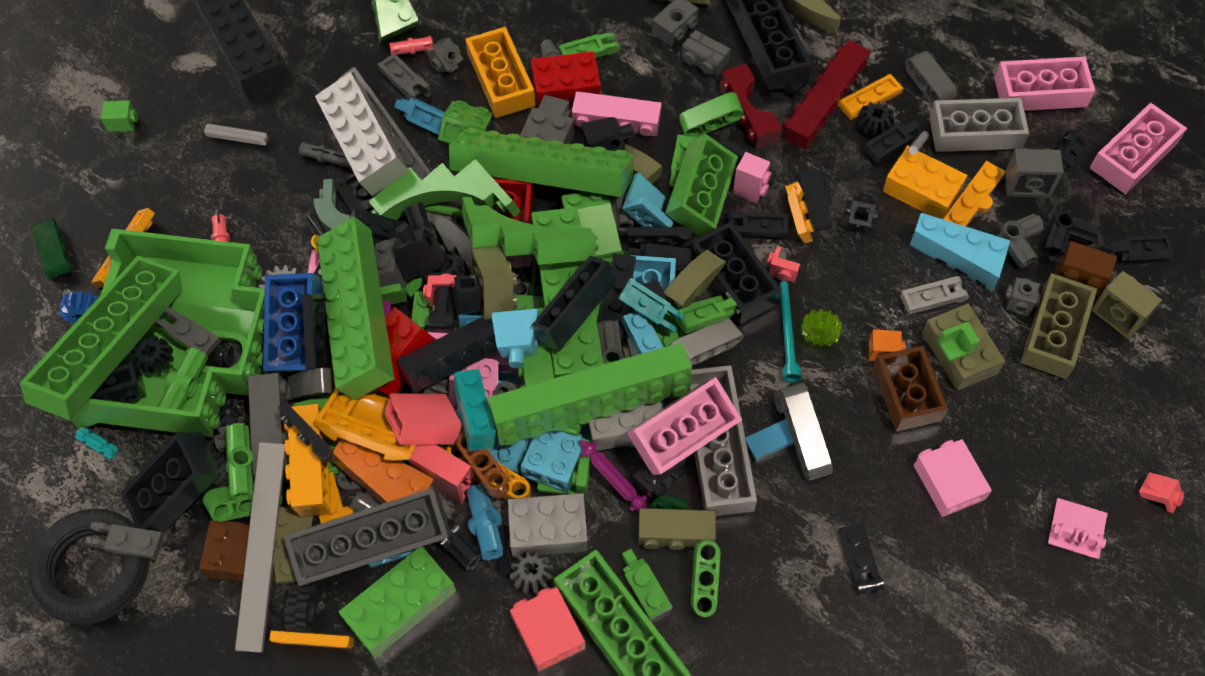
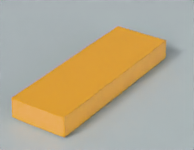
M889 74L839 101L838 106L852 120L858 116L863 105L867 106L870 101L873 104H876L878 101L882 104L902 93L903 87Z
M271 631L270 634L271 642L281 644L352 649L354 645V638L349 636Z

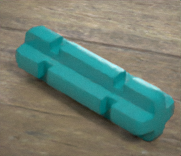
M81 427L76 431L75 438L85 443V445L98 453H103V456L108 459H114L115 456H118L119 448L116 445L109 444V441L88 428Z

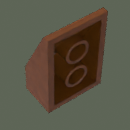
M210 520L199 567L206 578L243 581L250 525ZM272 573L271 584H274L273 573Z

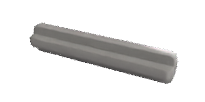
M206 124L204 129L205 135L208 137L258 145H266L268 141V135L264 132L214 124Z

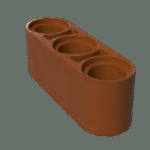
M462 432L457 438V446L462 458L472 467L473 473L490 496L493 498L505 497L509 492V482L505 472L487 448L475 451L465 449L464 447L467 442L465 434ZM480 462H489L484 468L477 467ZM496 480L503 481L498 487L491 486Z

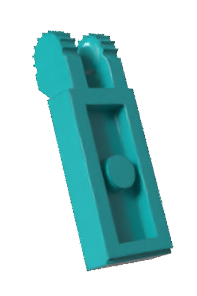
M629 278L617 300L671 333H675L677 328L672 323L663 319L666 312L677 320H683L685 317L683 313L673 308L671 303L632 278Z

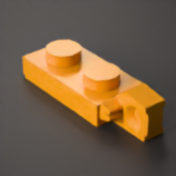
M798 182L785 186L797 232L805 244L812 242L811 232H814L810 219L806 220L805 214L808 213V209L804 200H801L804 192Z

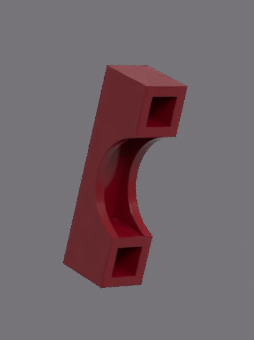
M747 64L723 71L720 87L723 93H736L738 95L744 113L743 117L738 121L741 126L744 125L748 140L753 142L755 148L758 149L779 142L782 127L773 112L758 110L749 103L747 98L754 91L755 78Z

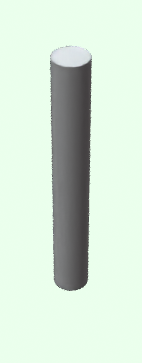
M923 131L910 146V154H916L929 138L927 131Z

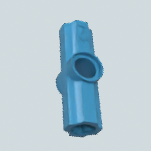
M472 485L467 489V497L472 517L468 520V527L478 539L482 559L488 561L498 559L503 555V547L497 527L501 524V516L492 507L490 495L483 485Z

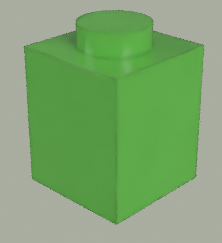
M130 100L104 101L101 120L108 132L134 131L135 122L138 121V113L133 108Z

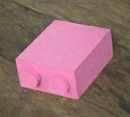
M963 439L956 442L950 440L943 443L939 449L934 451L927 449L921 452L914 464L917 473L942 517L986 500L992 491Z

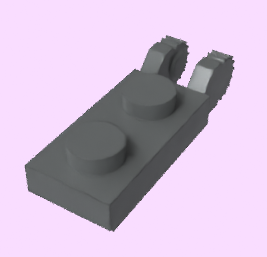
M167 307L164 313L176 321L171 327L160 318L155 322V325L166 332L169 337L188 349L191 347L199 349L207 357L221 342L218 336Z
M92 522L90 529L98 533L108 534L106 541L87 537L85 544L94 548L104 549L106 552L155 560L163 534L157 531Z

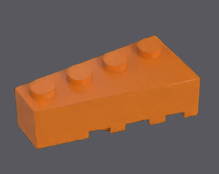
M342 438L333 451L334 459H332V462L352 480L360 484L366 492L381 504L429 489L433 478L399 460H385V454L372 451L370 448L348 442Z

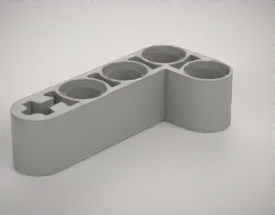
M728 318L725 321L707 326L679 338L671 345L682 342L690 363L694 366L733 348L743 339L744 335Z

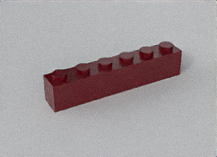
M850 40L844 46L838 48L835 59L827 63L823 75L819 74L814 88L808 89L803 103H798L792 118L788 117L783 125L785 130L784 140L804 150L809 147L838 106L839 101L843 99L867 65L871 50Z

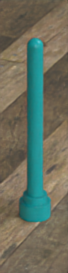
M781 281L779 283V287L782 290L780 302L786 364L782 373L785 382L794 383L802 379V370L795 359L788 283Z

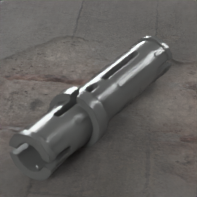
M302 142L300 145V156L314 158L321 163L325 161L351 168L344 152L328 149L325 145L316 146L306 142Z

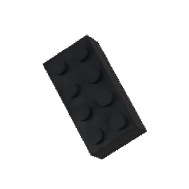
M731 222L692 241L691 257L693 260L708 250L726 261L724 267L710 284L719 296L722 295L724 300L733 298L737 303L733 316L739 324L779 304L782 290Z
M177 432L123 489L121 494L137 528L163 533L222 473L201 432Z

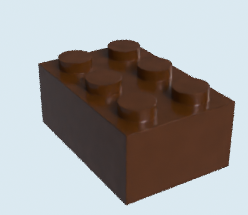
M924 346L877 356L873 371L896 432L941 422L948 408Z

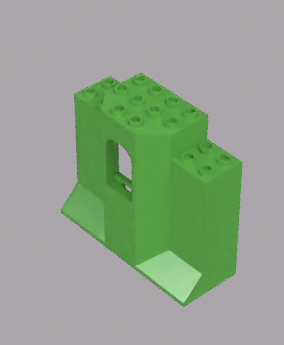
M111 229L105 250L112 259V263L101 295L137 256L180 270L182 292L170 304L169 308L215 334L221 341L241 344L242 355L240 360L229 368L204 365L198 376V387L195 394L190 398L187 397L181 410L156 407L165 391L167 375L172 370L176 371L188 348L169 337L166 332L154 323L144 336L149 340L153 335L159 339H166L173 348L172 356L174 357V362L168 363L169 370H161V376L157 375L156 372L151 377L147 376L146 373L142 374L147 396L141 397L134 402L125 403L88 399L71 421L78 429L81 427L87 428L96 423L176 433L201 432L203 436L212 437L214 429H217L219 425V411L221 406L223 407L225 404L226 393L249 396L248 376L270 374L263 371L265 289L255 287L257 280H260L262 276V267L257 262L256 254H254L250 244ZM165 313L159 317L171 327L176 322ZM144 336L138 341V343L144 342ZM131 351L117 367L131 363Z

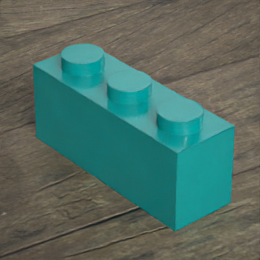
M473 369L455 372L453 390L468 450L475 451L493 448L496 430L480 370Z

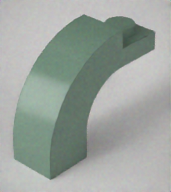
M323 179V188L319 191L320 198L314 199V206L320 224L328 232L350 219L351 215H345L336 209V189L333 179Z

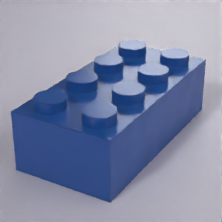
M315 274L265 275L264 372L270 374L279 373L281 375L310 370L306 369L302 295L321 294V278Z

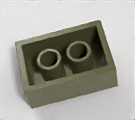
M470 245L471 275H478L482 288L481 312L486 321L492 320V313L513 311V308H517L516 294H513V287L517 286L515 272L512 273L511 263L507 261V256H505L500 246L473 248Z
M969 303L927 320L922 334L957 391L999 373L1005 360ZM969 322L980 340L978 347L974 353L948 361L938 344L941 333L949 328Z

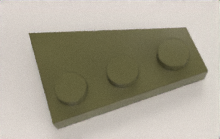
M291 506L280 507L272 571L274 585L297 582L283 536L312 526L313 516L300 517Z

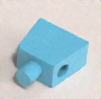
M538 309L492 313L497 349L503 358H509V366L512 368L523 367L524 356H534L537 353L539 338L531 325L540 316Z

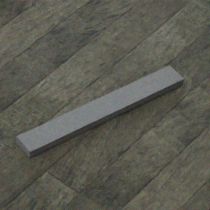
M259 442L235 651L263 652L286 456L285 444Z

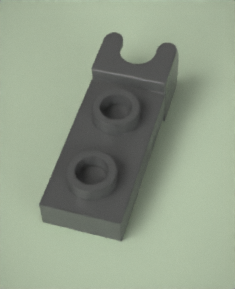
M395 53L378 64L379 70L405 95L408 101L410 98L415 99L418 94H422L427 98L430 97L431 91L428 83L421 77H418Z

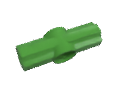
M193 347L186 350L176 371L172 370L167 375L165 391L156 407L182 409L187 397H192L197 390L198 376L208 359L205 353Z
M234 423L225 428L227 451L225 469L228 473L229 499L245 501L253 497L251 470L253 454L250 451L249 427L243 423ZM234 460H240L244 464H238Z

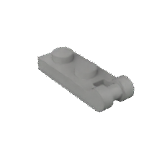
M956 276L903 290L900 297L908 315L954 302H964L969 298V295L962 288L963 282L961 278Z

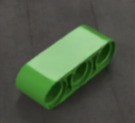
M727 93L684 111L679 116V120L685 136L699 137L704 133L707 134L741 119L744 113L738 95L736 93Z
M252 481V484H253V493H254L255 481ZM229 486L210 490L203 498V503L214 521L223 522L251 516L253 497L245 501L229 499Z
M709 540L698 542L694 550L691 608L702 617L711 616L717 607L720 548L715 542ZM705 545H710L713 548V556L709 559H704L701 556V549ZM703 571H709L712 576L711 582L707 585H702L699 582V575ZM702 597H707L710 601V606L706 611H699L697 608L698 600Z

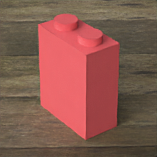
M390 394L385 415L399 445L456 444L458 435L462 432V422L446 394Z
M417 445L411 458L408 459L411 467L433 478L432 487L437 486L440 492L460 504L467 497V489L475 485L472 467L437 445Z
M557 587L543 589L537 593V597L529 601L527 599L521 600L510 610L511 617L538 672L585 649V641Z

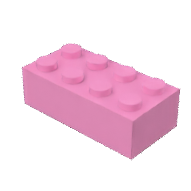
M1085 57L1000 62L994 77L999 99L1021 98L1024 111L1087 107L1095 93Z
M1150 103L1098 152L1090 169L1121 192L1127 194L1178 144L1187 128Z
M714 377L704 381L626 433L652 475L662 474L742 421V418L718 379Z

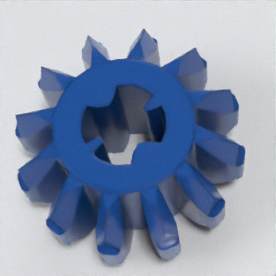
M82 290L80 292L71 291V293L64 294L62 303H60V315L63 316V320L75 324L99 297L92 296L91 292L84 293Z

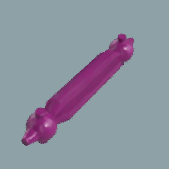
M581 439L579 441L582 446V453L580 455L582 457H590L592 464L625 500L631 501L630 510L633 512L634 510L640 511V508L647 509L646 500L648 498L645 495L643 497L637 496L636 489L603 453L596 451L598 443L596 441L593 443Z

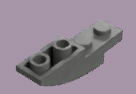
M432 214L430 217L434 223L433 228L444 241L442 243L443 247L449 253L460 255L469 270L468 274L471 275L470 245L472 244L467 229L444 217Z

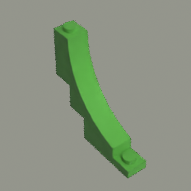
M476 159L455 176L442 163L423 180L409 167V172L386 186L369 201L374 207L371 211L372 213L398 220L406 215L404 211L406 207L421 202L423 206L438 202L462 201V197H472L474 204L479 206L488 205L493 210L498 206L504 213L509 211L513 217L521 212L513 200Z
M462 197L463 220L473 248L502 246L505 256L534 254L538 265L586 261L590 255L595 257V251L599 250L598 237L594 236L591 228H553L528 224L499 214L488 205H474L472 197Z

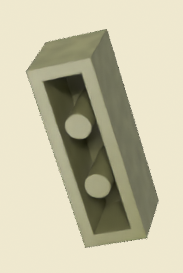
M640 508L638 546H644L646 549H657L659 546H664L672 550H682L684 547H693L695 549L698 542L702 540L713 542L716 540V511ZM705 545L702 547L701 551H707L710 548H712V546Z

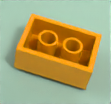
M907 146L888 174L882 192L930 216L943 219L961 192L967 175L920 151L912 155L909 153L910 147Z

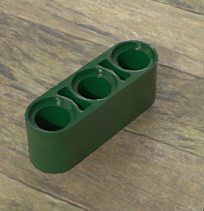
M52 217L30 225L38 255L47 278L50 280L72 272L62 235L55 219Z

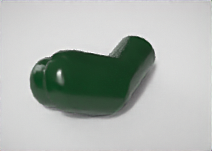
M666 493L660 496V498L653 500L652 509L674 508L676 510H686L689 502Z

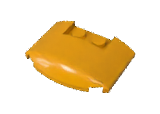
M335 389L314 421L318 429L336 442L338 437L348 442L356 443L370 448L372 451L385 454V460L410 459L417 445H399L385 415L389 399L375 394L367 393L353 400L347 395H340V391Z

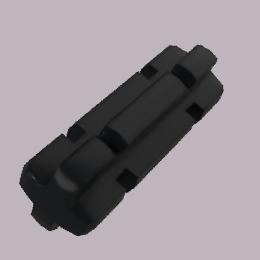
M499 526L498 531L503 547V555L497 559L498 575L506 576L511 574L509 526Z

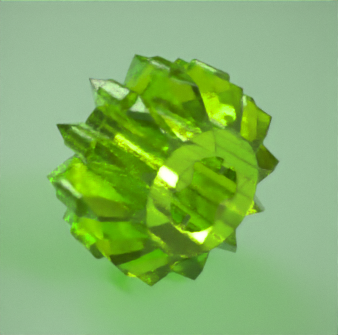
M822 309L819 312L811 310L810 314H806L803 318L802 335L805 336V341H812V345L820 344L823 347L826 344L832 346L833 342H838L840 338L842 321L839 320L838 315H832L831 310L828 312H824Z

